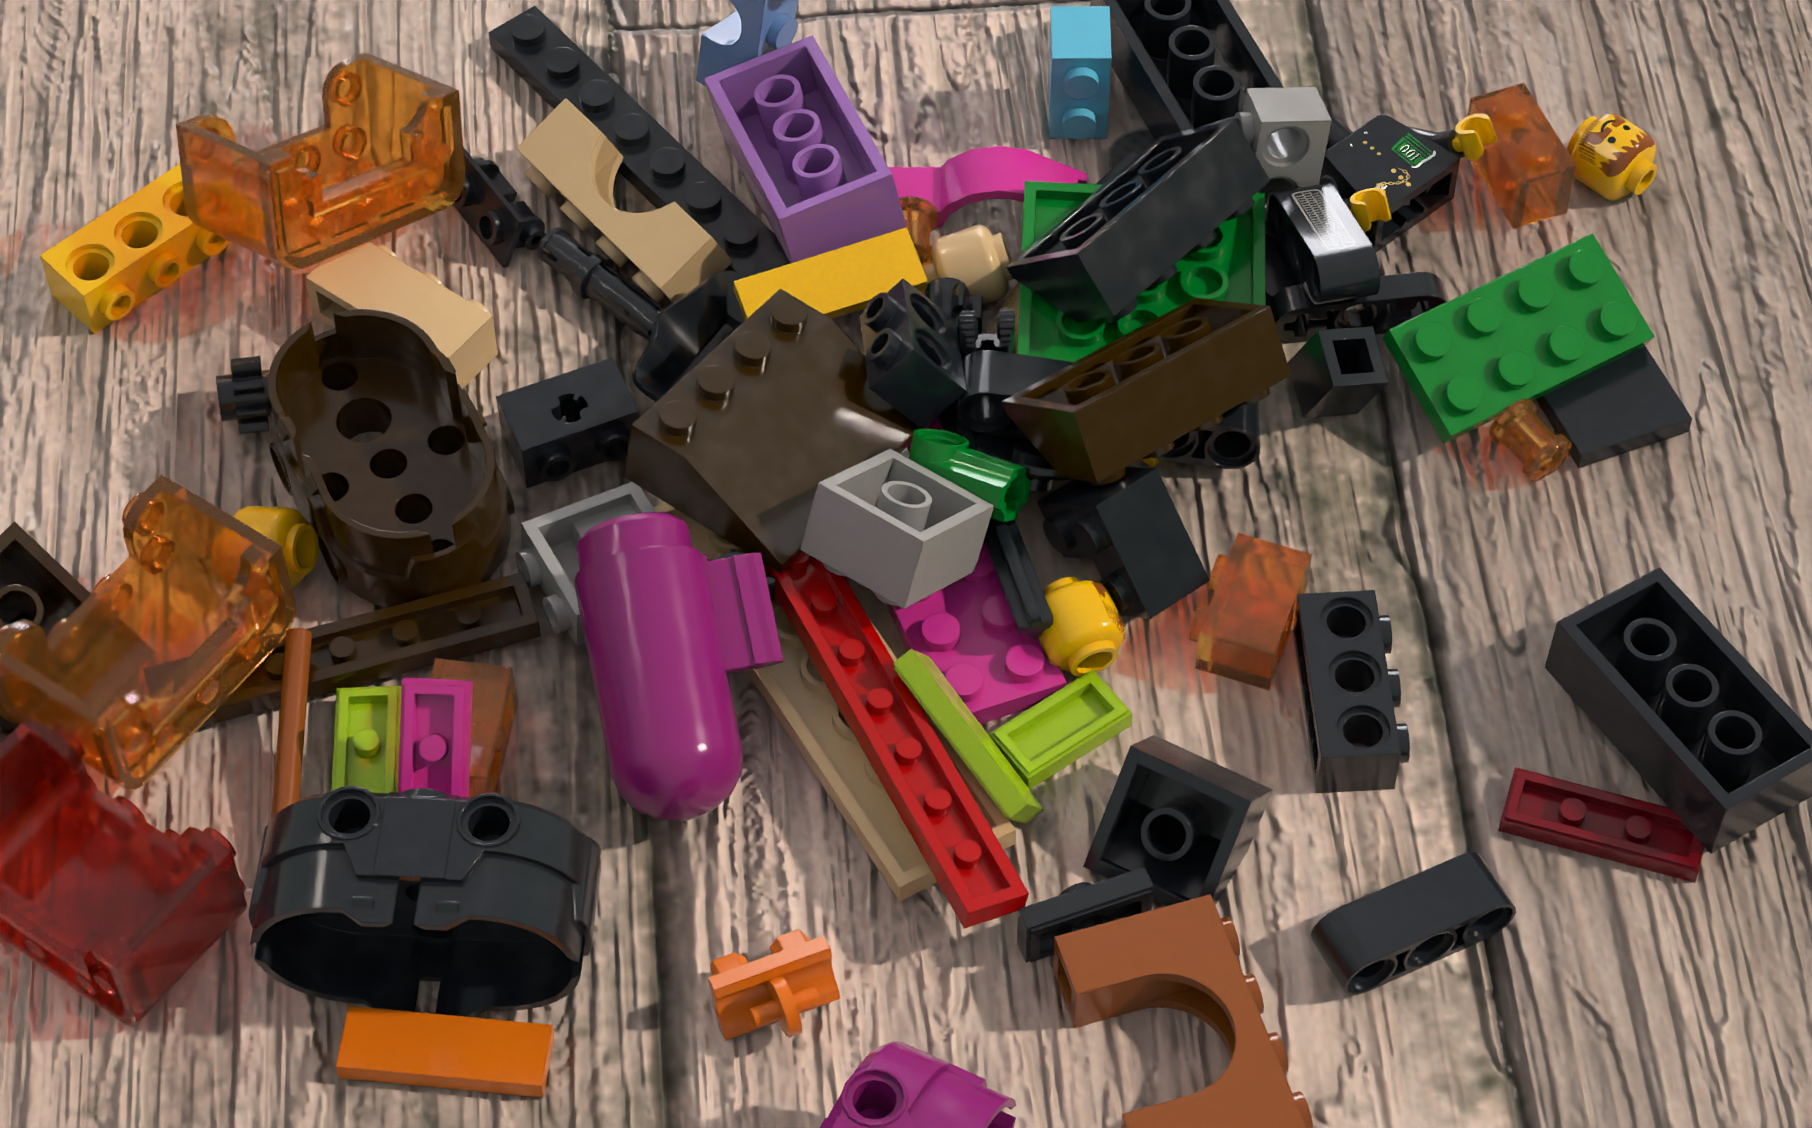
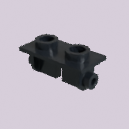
M458 147L446 181L444 194L501 266L506 268L510 264L514 249L526 247L528 250H535L540 247L539 243L546 235L544 233L545 224L540 217L532 212L524 201L515 202L517 192L501 174L499 167L494 161L485 160L482 157L473 159L464 147Z

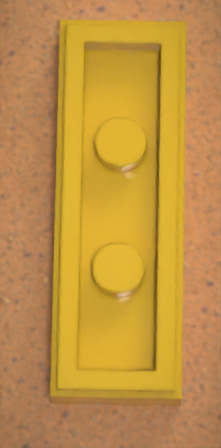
M906 227L734 281L733 290L745 320L779 289L786 291L833 319L864 309L874 296L882 292L887 293L901 279H905L919 291L927 288L928 280Z

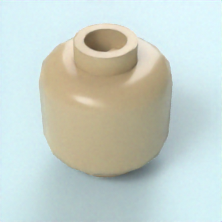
M975 225L940 237L934 241L931 249L933 262L923 266L928 284L935 279L944 277L959 279L967 286L970 296L982 295L983 305L1006 297L1009 291L1008 281L1013 279L1006 267L1012 263V259L1002 233L992 235L987 227Z

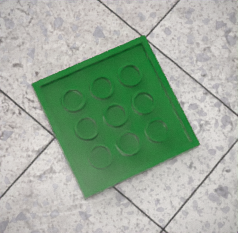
M1025 181L1021 254L1103 185ZM1265 193L1254 194L1252 198L1255 203L1248 211L1237 218L1223 221L1214 229L1216 238L1209 245L1195 253L1185 254L1175 263L1178 270L1170 279L1153 288H1146L1136 297L1138 306L1131 313L1117 321L1107 323L1104 318L1077 322L1020 283L1017 354L1076 362L1194 298L1266 305Z

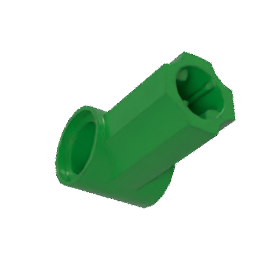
M917 429L913 432L909 454L910 460L994 505L991 518L1001 522L1016 520L1022 506L1028 502L1031 488V480L1027 478L1026 467L968 448L969 440L956 433L938 429Z

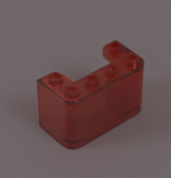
M29 715L0 744V937L117 1020L132 1027L136 1026L247 910V902L244 895L246 886L239 877L234 860L236 851L221 833L210 827H206L203 831L188 827L181 834L174 830L166 829L162 833L146 822L143 813L130 800L120 795L112 799L97 789L95 782L88 775L86 766L81 759L85 755V750L74 735L60 726H56L51 730Z

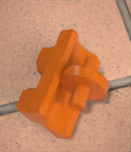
M797 929L776 937L775 941L770 945L771 955L748 963L745 956L733 952L712 960L710 964L712 976L708 977L718 1026L725 1041L778 1021L787 1037L795 1036L802 1033L803 1030L800 1013L841 999L832 968L831 948L824 936L809 940L802 931Z

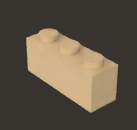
M354 232L305 277L314 317L334 329L335 324L332 313L346 310H380L406 318L423 329L435 343L438 350L450 359L456 370L457 384L459 383L462 389L498 355L493 316L481 303L473 299L466 300L447 289L433 274L427 271H417L399 260L395 253L385 245H374Z

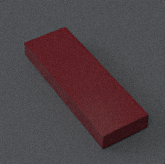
M1516 767L1498 829L1500 832L1694 883L1697 879L1704 851L1702 842L1695 834L1691 833L1683 824V820L1669 807Z

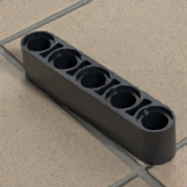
M980 350L970 353L962 360L967 391L958 398L957 417L961 424L970 431L1029 440L1006 414L1002 401L1074 362L994 350ZM1259 402L1233 407L1222 414L1223 420L1216 426L1203 431L1188 432L1174 440L1175 446L1172 450L1154 457V459L1223 469H1239L1248 466L1260 454Z

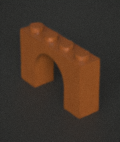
M1211 894L1056 936L1054 939L1053 973L1074 1028L1143 1009L1171 1008L1190 1013L1203 1020L1214 1029L1227 1048L1230 1064L1214 1083L1194 1094L1122 1114L1121 1128H1313L1312 1116L1306 1098L1301 1091L1292 1093L1284 1074L1288 1071V1060L1282 1040L1277 1032L1267 1033L1260 1016L1264 1012V1003L1259 984L1252 973L1243 974L1237 960V956L1240 955V944L1235 926L1230 917L1220 918Z

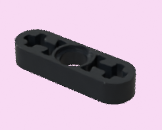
M1413 272L1380 276V288L1377 295L1317 305L1312 302L1302 284L1292 285L1278 291L1271 298L1269 306L1280 339L1290 343L1307 342L1317 330L1373 326L1375 335L1386 334L1389 329L1442 305L1447 300L1441 279L1437 275L1429 272ZM1365 303L1371 304L1370 306L1361 310L1345 311L1348 308L1355 305Z

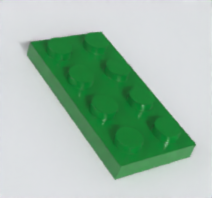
M1591 233L1389 329L1382 339L1440 439L1445 444L1646 346L1655 336L1595 236Z

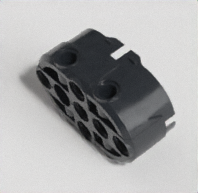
M345 786L329 793L313 795L285 807L265 826L249 907V920L253 928L250 945L256 943L254 959L272 978L299 992L332 1001L365 1004L370 1008L415 1012L420 981L440 982L435 1014L475 1017L487 1010L518 1011L549 1005L566 997L575 989L581 976L583 956H588L591 950L601 875V848L596 841L586 836L563 817L541 807L512 801L506 796L496 793H484L475 797H459V795H447L443 792L427 788H415L403 792L374 793L362 787Z

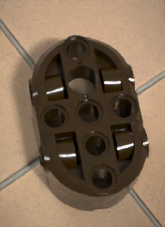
M354 309L332 313L335 329L314 336L312 322L301 327L280 347L270 366L268 393L272 406L270 424L273 442L269 444V450L284 488L290 496H293L297 509L307 519L308 524L315 529L319 548L338 586L344 585L360 598L382 607H391L486 582L500 566L508 550L511 538L510 515L515 513V507L505 478L498 468L492 443L484 429L487 423L480 411L476 410L465 389L463 388L462 390L459 383L457 384L456 370L450 359L438 350L429 335L418 325L399 315L385 311ZM366 432L383 433V435L370 441L360 442L351 440L355 436Z

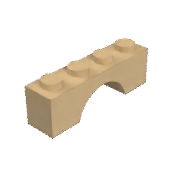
M567 98L516 147L521 155L532 165L524 173L529 180L548 198L558 191L566 199L560 207L561 211L584 233L593 225L602 234L595 244L619 268H622L630 261L639 270L631 279L657 303L665 296L674 303L709 276L723 272L733 262L719 244L675 201L657 210L644 213H630L616 209L613 198V186L616 173L624 157L607 137Z

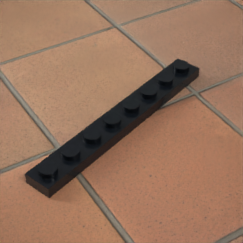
M536 6L531 7L489 32L491 49L553 109L567 98L607 137L624 157L618 172L656 209L675 201L719 244L733 260L724 271H734L752 276L790 264L775 233Z

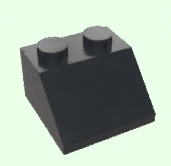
M1150 736L1130 746L1083 867L1108 879L1145 867L1154 885V901L1169 906L1211 894L1216 905L1250 848L1273 789L1158 736Z

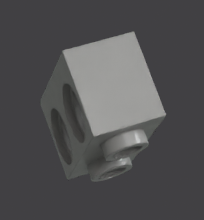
M1316 87L1247 88L1243 111L1235 114L1234 119L1270 179L1257 192L1265 193V221H1269L1267 205L1271 192L1319 185L1332 120Z

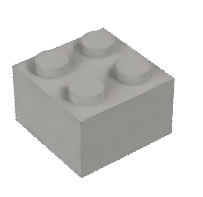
M889 449L818 483L800 550L821 561L828 571L840 576H847L874 591L875 596L882 602L905 609L975 571L994 505L896 451Z

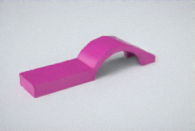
M1006 146L971 149L948 159L941 167H889L894 178L907 227H942L949 215L963 206L986 199H1011L1023 203L1025 181L1087 184V173L1027 149Z

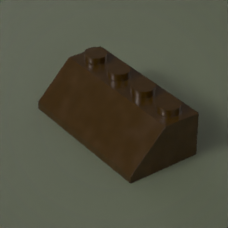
M1194 298L1003 400L1002 403L1006 414L1061 477L1088 481L1092 486H1101L1122 478L1126 474L1125 467L1141 458H1154L1169 452L1175 446L1174 440L1188 432L1203 431L1216 426L1223 420L1222 414L1233 407L1252 404L1266 398L1270 394L1269 387L1291 376L1270 306Z

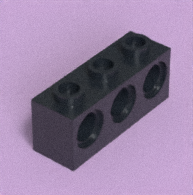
M1375 590L1297 594L1293 637L1316 793L1395 789L1399 763L1409 762L1410 740L1407 724H1396L1394 708L1400 707L1401 684L1398 669L1387 668L1385 654H1390L1392 651V628L1389 615H1379ZM1337 635H1344V636H1348V637H1350V638H1343V637H1339V636H1337ZM1345 689H1355L1360 692H1350ZM1353 743H1361V744H1365V745H1367V746H1369V747H1367V748H1361V747L1354 746V745H1352V744H1353Z

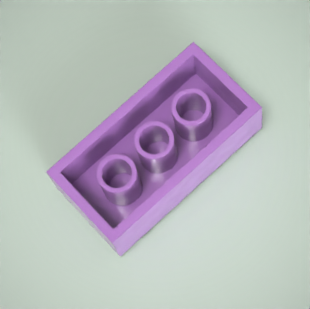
M813 35L704 78L720 131L790 263L907 227L893 175Z

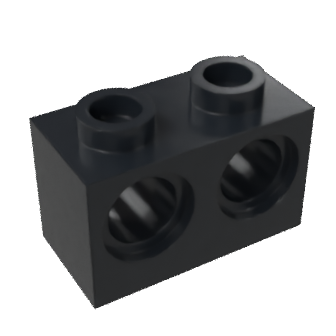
M901 279L887 293H879L869 301L862 315L859 316L868 387L923 429L967 391L955 319L905 279Z

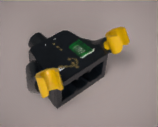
M1483 113L1470 115L1458 122L1455 129L1442 132L1406 126L1388 115H1377L1353 132L1337 118H1331L1332 121L1319 184L1331 183L1372 243L1375 252H1377L1452 200L1455 193L1460 158L1466 157L1470 161L1478 160L1484 153L1483 145L1495 143L1497 136L1490 118L1487 114Z

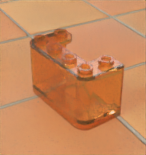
M364 52L341 61L327 74L322 89L324 125L261 150L254 151L236 143L232 126L225 119L210 113L198 115L177 123L178 150L185 209L188 218L195 225L287 268L299 270L445 210L454 204L460 196L465 183L459 90Z
M162 474L144 492L136 494L124 509L122 516L124 524L123 534L129 557L112 574L104 576L96 584L92 594L68 618L60 620L52 628L48 638H46L45 632L39 625L26 619L19 620L12 625H6L0 629V703L3 710L12 718L126 790H135L142 787L160 770L281 643L286 636V631L291 628L296 614V602L282 546Z

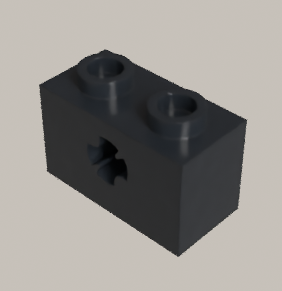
M613 357L496 396L501 434L526 488L545 482L559 481L571 473L606 461L613 462L628 455L632 424L640 418L639 409Z

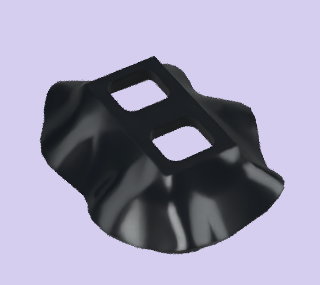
M723 271L711 275L688 294L657 315L653 323L649 343L637 361L632 373L634 384L643 394L657 402L745 321L733 290L734 281L749 277L748 275L734 271Z

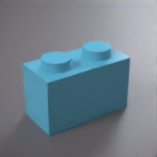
M1051 6L1048 64L1049 139H1107L1112 61L1110 6Z

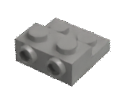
M630 482L521 523V550L515 553L519 573L523 572L527 587L531 588L540 584L547 596L543 598V609L550 627L556 634L568 631L576 646L584 644L585 638L573 582L576 573L580 570L575 548L583 534L597 524L629 514L656 512L641 487L635 483Z

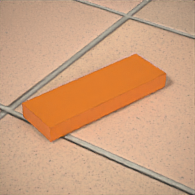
M348 1006L335 1067L338 1078L543 1098L555 1035L553 1025Z

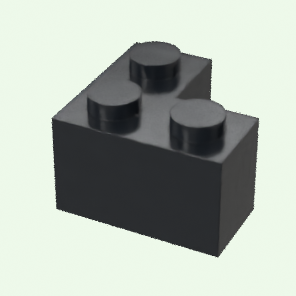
M1125 467L1126 474L1122 478L1101 486H1092L1088 481L1073 479L1039 500L1037 503L1045 518L1043 530L1050 544L1058 552L1062 553L1063 557L1094 561L1102 578L1099 583L1109 591L1121 616L1151 619L1210 581L1157 468Z

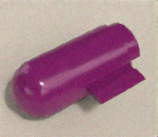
M663 512L636 513L609 519L593 526L578 541L575 549L580 570L576 573L573 582L611 776L620 796L638 812L657 820L689 821L719 806L732 794L742 774L743 749L727 674L750 669L756 670L784 662L761 553H748L707 561L706 554H701L698 549L692 547L687 524L680 518Z

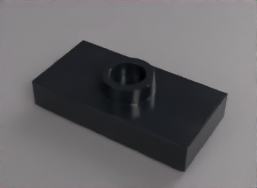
M1145 867L1094 884L1089 882L1077 883L1063 890L1058 896L1018 909L1017 945L1025 963L1029 961L1031 963L1054 955V939L1056 936L1151 911L1154 885Z

